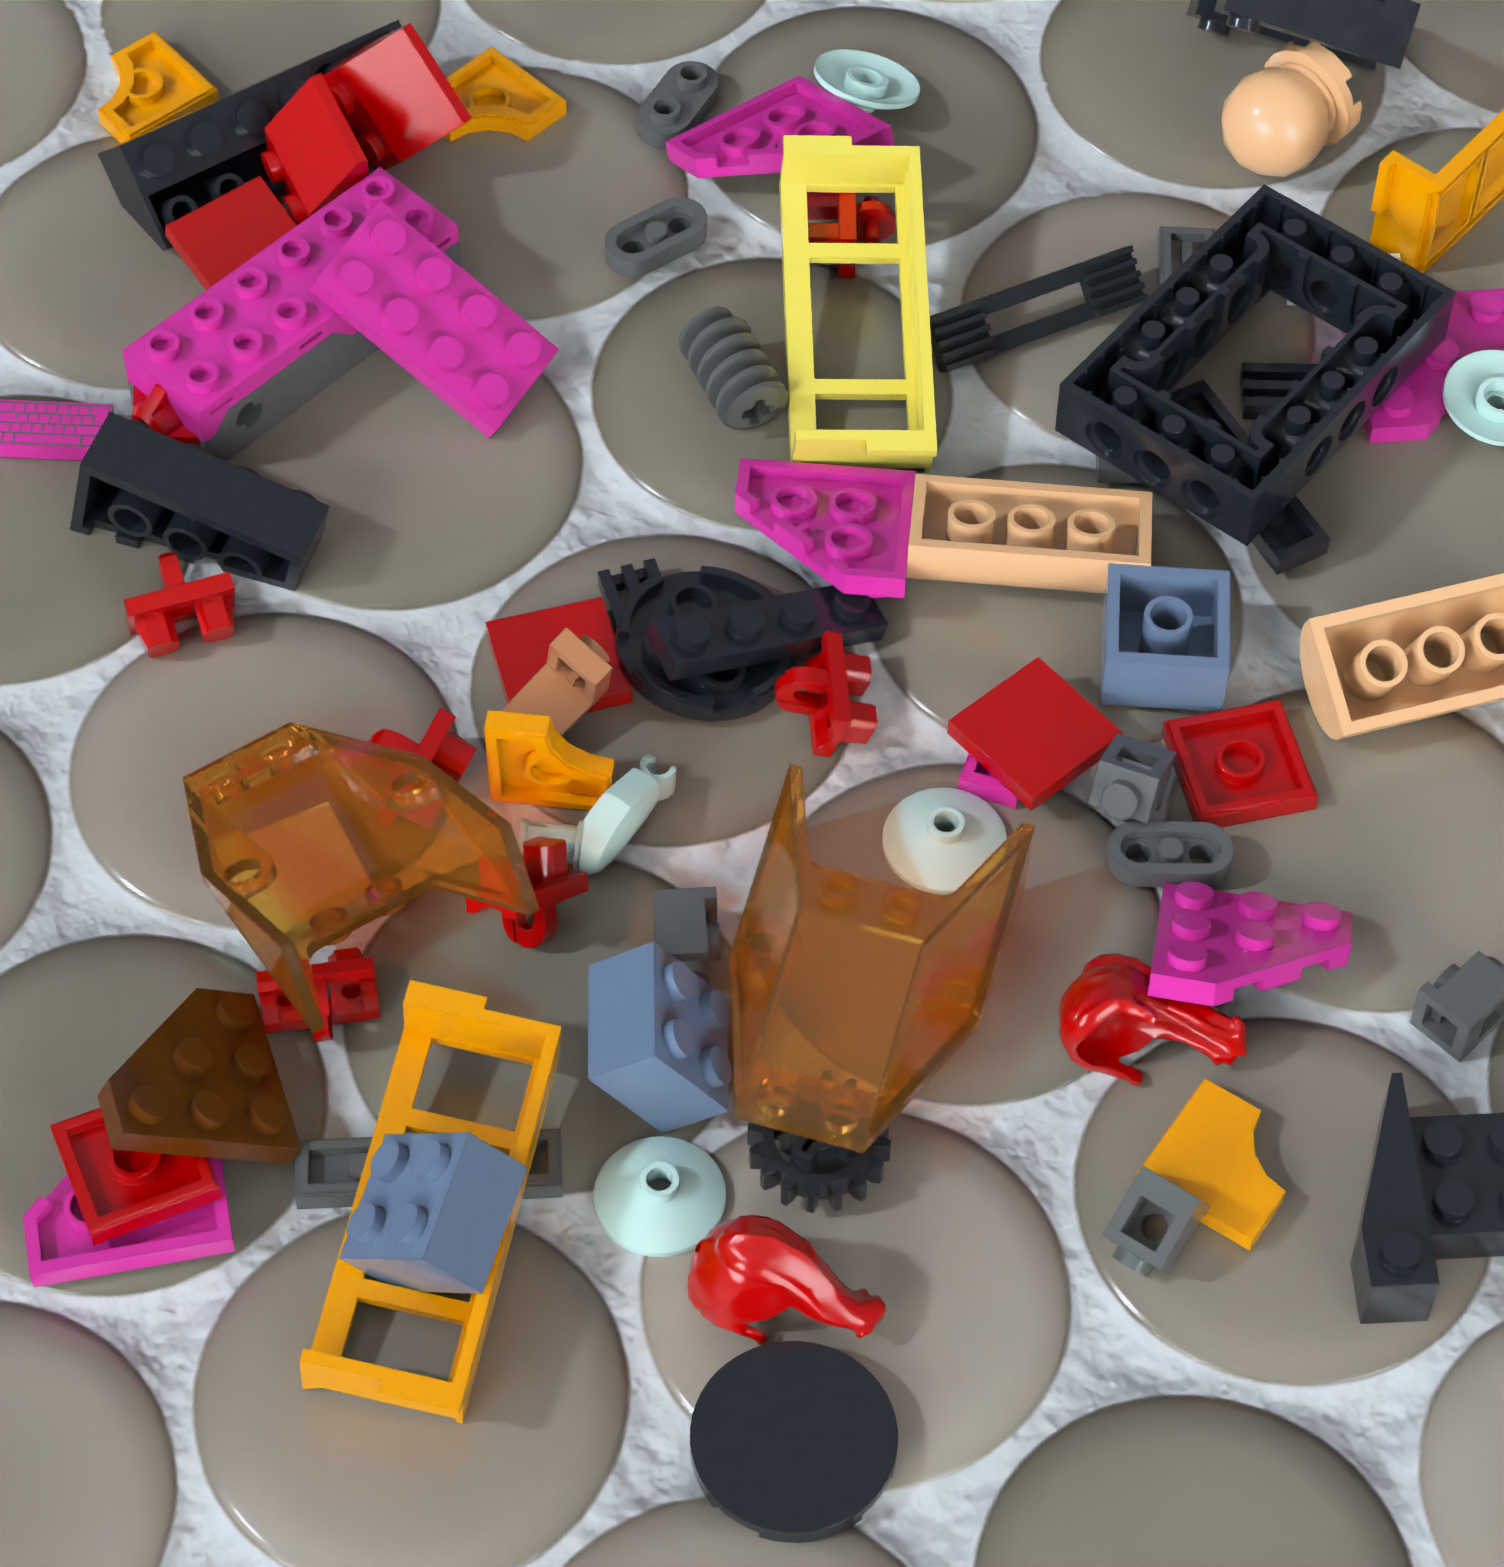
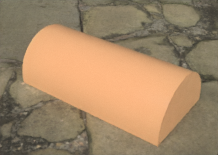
M928 474L915 475L907 578L1105 594L1109 563L1151 566L1152 492Z
M1504 573L1308 619L1304 623L1300 635V663L1311 708L1323 731L1330 738L1339 740L1504 700Z

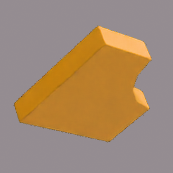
M154 31L111 55L113 69L120 79V84L113 97L97 111L100 124L122 143L218 100L219 94L218 89Z
M492 46L446 77L472 117L468 122L444 136L450 142L468 133L488 130L511 133L528 142L567 114L566 100Z
M487 710L484 732L491 800L590 811L603 793L616 783L615 759L590 754L571 745L555 730L550 716Z
M1204 1078L1142 1166L1209 1204V1210L1204 1217H1201L1199 1222L1250 1251L1282 1205L1286 1191L1266 1175L1255 1155L1254 1133L1259 1123L1261 1110Z

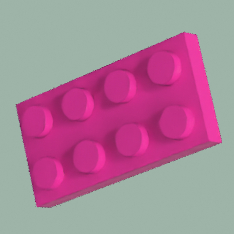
M382 201L377 204L308 289L488 439L498 430L560 350Z

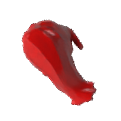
M1110 953L1101 954L1085 964L1082 975L1071 983L1060 1000L1058 1012L1060 1040L1070 1059L1086 1070L1127 1080L1135 1086L1141 1084V1073L1133 1067L1119 1062V1058L1139 1051L1157 1038L1187 1043L1209 1057L1216 1066L1221 1064L1230 1066L1235 1063L1238 1056L1244 1057L1247 1054L1246 1025L1240 1016L1230 1018L1215 1006L1147 996L1151 967L1136 957Z
M746 1215L739 1216L735 1220L724 1221L711 1229L705 1238L698 1242L692 1256L687 1288L688 1298L693 1306L715 1326L744 1337H749L759 1345H765L768 1342V1336L763 1331L753 1328L747 1323L769 1320L790 1307L810 1320L854 1330L858 1338L870 1335L875 1325L883 1319V1314L886 1312V1305L880 1296H871L867 1289L863 1288L851 1290L839 1280L809 1241L780 1221L773 1220L770 1217Z

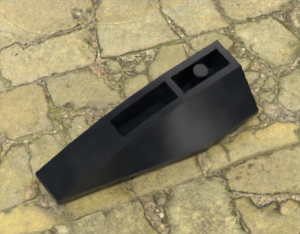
M400 21L391 22L98 153L121 206L156 244L165 251L173 248L165 236L166 225L243 184L261 176L275 195L284 186L282 182L273 184L264 168L261 153L268 151L264 128L311 76L319 73L324 75L367 44L401 28Z

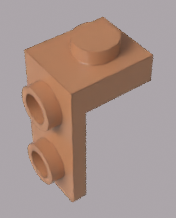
M566 627L549 645L547 663L501 711L550 716L555 730L563 737L608 690L612 667L608 664L610 661L608 654L589 636L582 635L578 638ZM483 729V734H482V736H483V739L485 740V732H484V729Z

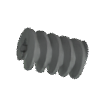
M716 306L699 313L685 325L679 336V349L688 361L689 367L696 375L697 381L707 394L708 400L716 409V414L724 425L735 430H747L762 426L773 420L784 410L789 400V392L783 383L779 382V375L770 366V360L764 351L760 350L761 345L756 337L751 334V328L746 320L733 317V314L727 308Z

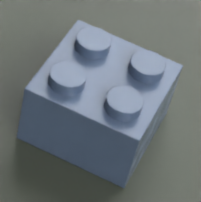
M1109 563L1102 613L1100 704L1221 711L1223 709L1230 671V571Z
M655 941L590 964L588 971V1079L661 1133L728 1112V1083L732 1079V1068L728 1058L727 1026L731 1022V1012L727 998Z
M470 1132L385 1134L382 1145L377 1149L372 1158L371 1174L359 1206L348 1222L347 1238L339 1259L382 1283L421 1292L482 1294L528 1167Z

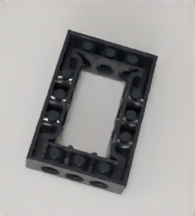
M1264 184L1060 383L1055 431L1245 546H1248L1445 340L1456 292ZM1270 291H1273L1346 333V335L1334 348L1328 345L1322 351L1320 362L1300 382L1294 380L1288 386L1286 397L1266 417L1261 414L1257 417L1250 427L1248 443L1246 445L1221 430L1220 423L1210 418L1206 421L1172 401V395L1168 392Z

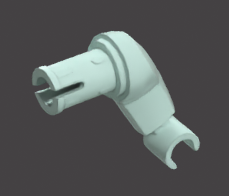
M650 754L643 756L640 761V769L632 768L606 790L587 813L584 821L579 820L578 826L545 823L522 818L517 852L523 853L522 842L535 837L564 839L566 841L567 863L573 864V870L587 872V875L599 873L624 849L629 840L647 819L657 802L673 795L676 786V767L671 766L665 774L656 775L654 774L656 771V757Z

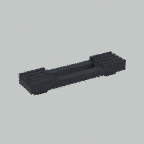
M1133 246L1122 247L931 315V345L940 373L961 368L1033 340L1144 302L1148 298V294H1144V282L1139 280V276L1142 275L1140 270H1136L1135 264H1138V262L1131 254V252H1134ZM1080 282L1086 303L990 336L988 330H991V327L985 321L988 314Z

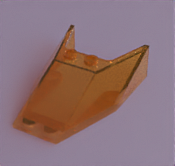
M289 722L182 777L200 873L205 885L313 1033L325 1027L311 965V957L322 947L344 941L351 935L352 931L380 916H387L398 912L411 899L432 890H442L527 915L540 909L511 823L424 756Z
M790 764L729 956L734 1118L864 1153L978 1029L1024 897L1035 825L1022 823L955 892L948 895H935L815 863L808 854L802 766Z

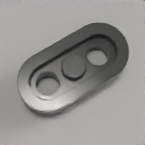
M686 61L674 65L667 71L638 110V134L645 144L656 149L666 150V141L703 122L718 101V76L714 69L701 62Z
M675 197L664 200L614 225L605 236V259L608 266L620 275L638 277L646 275L698 249L707 238L706 210L695 200Z
M1130 821L1121 824L1111 833L1106 853V864L1110 873L1118 881L1129 886L1163 887L1164 882L1180 884L1193 881L1212 887L1221 883L1228 876L1234 855V845L1231 837L1225 830L1208 822L1148 821L1146 824L1140 821ZM1139 857L1146 862H1135L1129 858ZM1200 858L1208 863H1194L1191 860Z

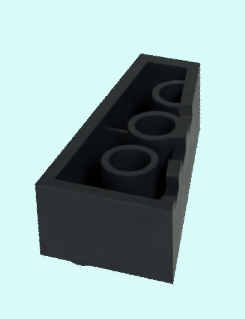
M109 412L80 463L70 530L90 535L94 527L115 532V540L119 544L139 549L142 541L145 540L167 546L172 553H176L178 560L193 564L195 560H201L205 557L218 560V564L223 572H230L233 575L295 591L322 539L330 506L317 501L312 495L304 491L292 490L268 480L251 468L236 466L212 456L197 445L182 443L156 432L141 421L128 420Z

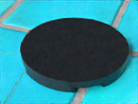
M701 566L700 571L680 572L663 577L660 574H655L640 583L629 594L622 605L615 633V652L619 666L634 689L645 699L665 711L700 721L734 720L765 708L776 699L775 683L777 679L784 675L786 670L793 668L796 657L673 681L669 680L645 635L651 619L774 596L765 587L744 575L711 566Z
M804 1341L774 1342L758 1346L736 1356L721 1367L708 1381L696 1402L690 1425L691 1463L696 1480L705 1497L714 1508L718 1507L737 1523L759 1532V1537L768 1540L790 1543L810 1542L834 1536L851 1528L862 1520V1515L882 1495L890 1478L893 1477L896 1466L898 1427L893 1406L887 1393L873 1374L862 1364L843 1352L825 1345Z

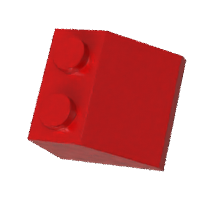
M411 23L367 44L322 75L364 152L368 163L372 164L375 169L381 167L383 170L400 164L472 119Z
M321 73L311 76L264 128L268 151L261 153L264 168L273 184L282 182L288 194L283 197L286 210L297 225L369 175L368 160Z

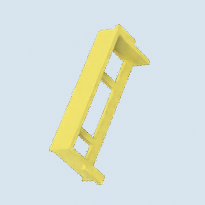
M784 135L779 191L787 391L789 392L790 462L868 468L924 469V473H930L933 457L937 455V435L920 146L852 145L851 136ZM806 192L895 193L897 244L809 243ZM809 263L898 264L905 379H814ZM815 400H906L907 430L816 429Z

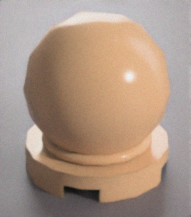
M1293 41L1286 43L1265 63L1264 69L1243 77L1225 99L1221 117L1223 144L1240 166L1259 175L1285 177L1306 168L1324 146L1339 142L1360 121L1362 111L1361 100L1353 103L1352 94L1346 84V81L1352 77L1349 69L1333 52L1319 43L1310 42L1305 47L1293 45Z

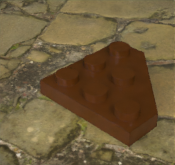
M196 988L108 1079L97 1095L112 1150L290 1164L302 1149L254 994Z

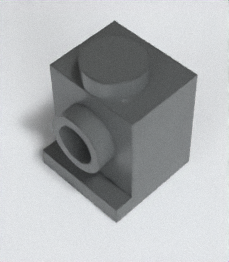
M1117 733L1099 760L1088 804L1103 809L1113 819L1123 822L1140 821L1147 824L1155 810L1159 811L1161 808L1176 752ZM1123 758L1150 766L1152 769L1149 771L1122 761Z
M716 886L652 890L655 942L676 959L685 963L691 971L709 984V961H721Z
M1480 951L1472 956L1461 968L1456 964L1450 965L1438 977L1434 985L1427 981L1419 989L1410 1024L1458 1062H1461L1504 1021V965L1499 960L1485 956Z
M1142 1166L1102 1236L1118 1245L1112 1256L1114 1259L1146 1278L1153 1267L1169 1274L1201 1217H1204L1209 1210L1210 1205L1152 1170ZM1154 1216H1162L1168 1225L1167 1232L1159 1240H1150L1145 1232L1146 1223Z

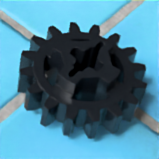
M824 1072L819 1085L810 1086L809 1080L804 1074H798L796 1090L791 1092L779 1083L774 1085L772 1089L773 1104L758 1101L755 1105V1122L748 1123L747 1145L751 1146L749 1147L750 1169H761L760 1186L762 1189L768 1190L780 1185L781 1204L787 1206L796 1196L804 1197L806 1210L810 1213H814L820 1199H828L830 1206L835 1212L842 1210V1195L849 1193L860 1202L866 1198V1180L880 1184L883 1180V1162L890 1161L891 1139L886 1138L889 1133L888 1115H876L878 1098L872 1094L860 1100L857 1099V1081L853 1079L845 1083L841 1089L833 1087L832 1075ZM849 1123H852L858 1130L863 1144L858 1142V1133L848 1128ZM775 1140L781 1142L780 1151L791 1156L788 1162L779 1153Z

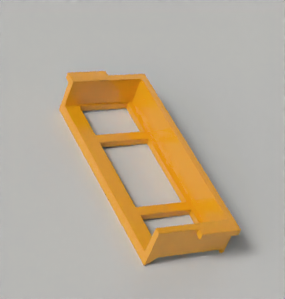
M1504 109L1436 174L1392 150L1379 165L1371 211L1375 212L1369 243L1386 253H1400L1402 262L1424 274L1504 196Z
M414 980L409 981L403 1002V1033L349 1220L359 1206L371 1174L372 1158L377 1149L382 1145L385 1134H406L407 1131L413 1133L470 1132L501 1152L509 1154L511 1158L528 1168L483 1293H471L469 1302L365 1279L366 1273L339 1259L347 1238L346 1227L311 1350L303 1348L299 1360L302 1389H330L455 1418L456 1422L463 1424L560 1059L562 1026L487 1010V997ZM432 1043L532 1065L515 1131L413 1108ZM358 1302L463 1326L448 1381L344 1358L343 1354Z

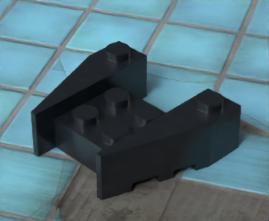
M1191 0L1186 15L1200 19L1198 29L1215 35L1228 37L1230 29L1281 44L1293 41V45L1305 47L1310 42H1315L1333 52L1341 61L1375 70L1378 62L1400 69L1421 4L1411 0Z
M1402 1072L1392 1073L1380 1114L1368 1181L1350 1262L1360 1324L1427 1321L1440 1284L1436 1260L1504 1256V1113L1410 1117Z

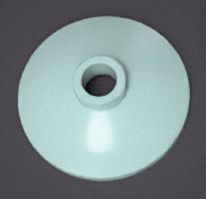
M838 49L821 54L815 62L814 75L825 89L867 113H872L875 109L894 110L906 108L917 101L920 93V84L909 70L888 58L874 53L852 49Z
M1481 350L1470 353L1459 359L1446 375L1442 390L1445 408L1455 424L1468 435L1488 444L1504 446V351Z
M930 788L906 797L893 808L884 824L882 847L890 868L905 883L924 892L953 895L965 893L982 886L998 872L1006 854L1007 834L998 813L980 797L955 788ZM946 827L953 829V831L942 832L937 828Z
M648 1137L623 1146L604 1163L598 1173L594 1186L595 1213L605 1233L624 1249L648 1257H670L693 1250L711 1229L720 1224L726 1207L725 1181L715 1161L698 1146L673 1137ZM654 1181L671 1183L669 1188L662 1191L653 1190L648 1186V1184Z

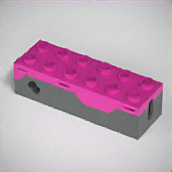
M381 167L377 168L122 350L133 404L131 419L141 421L152 430L182 443L197 445L206 453L228 461L379 349L308 290L380 201L384 202L461 267L458 224Z

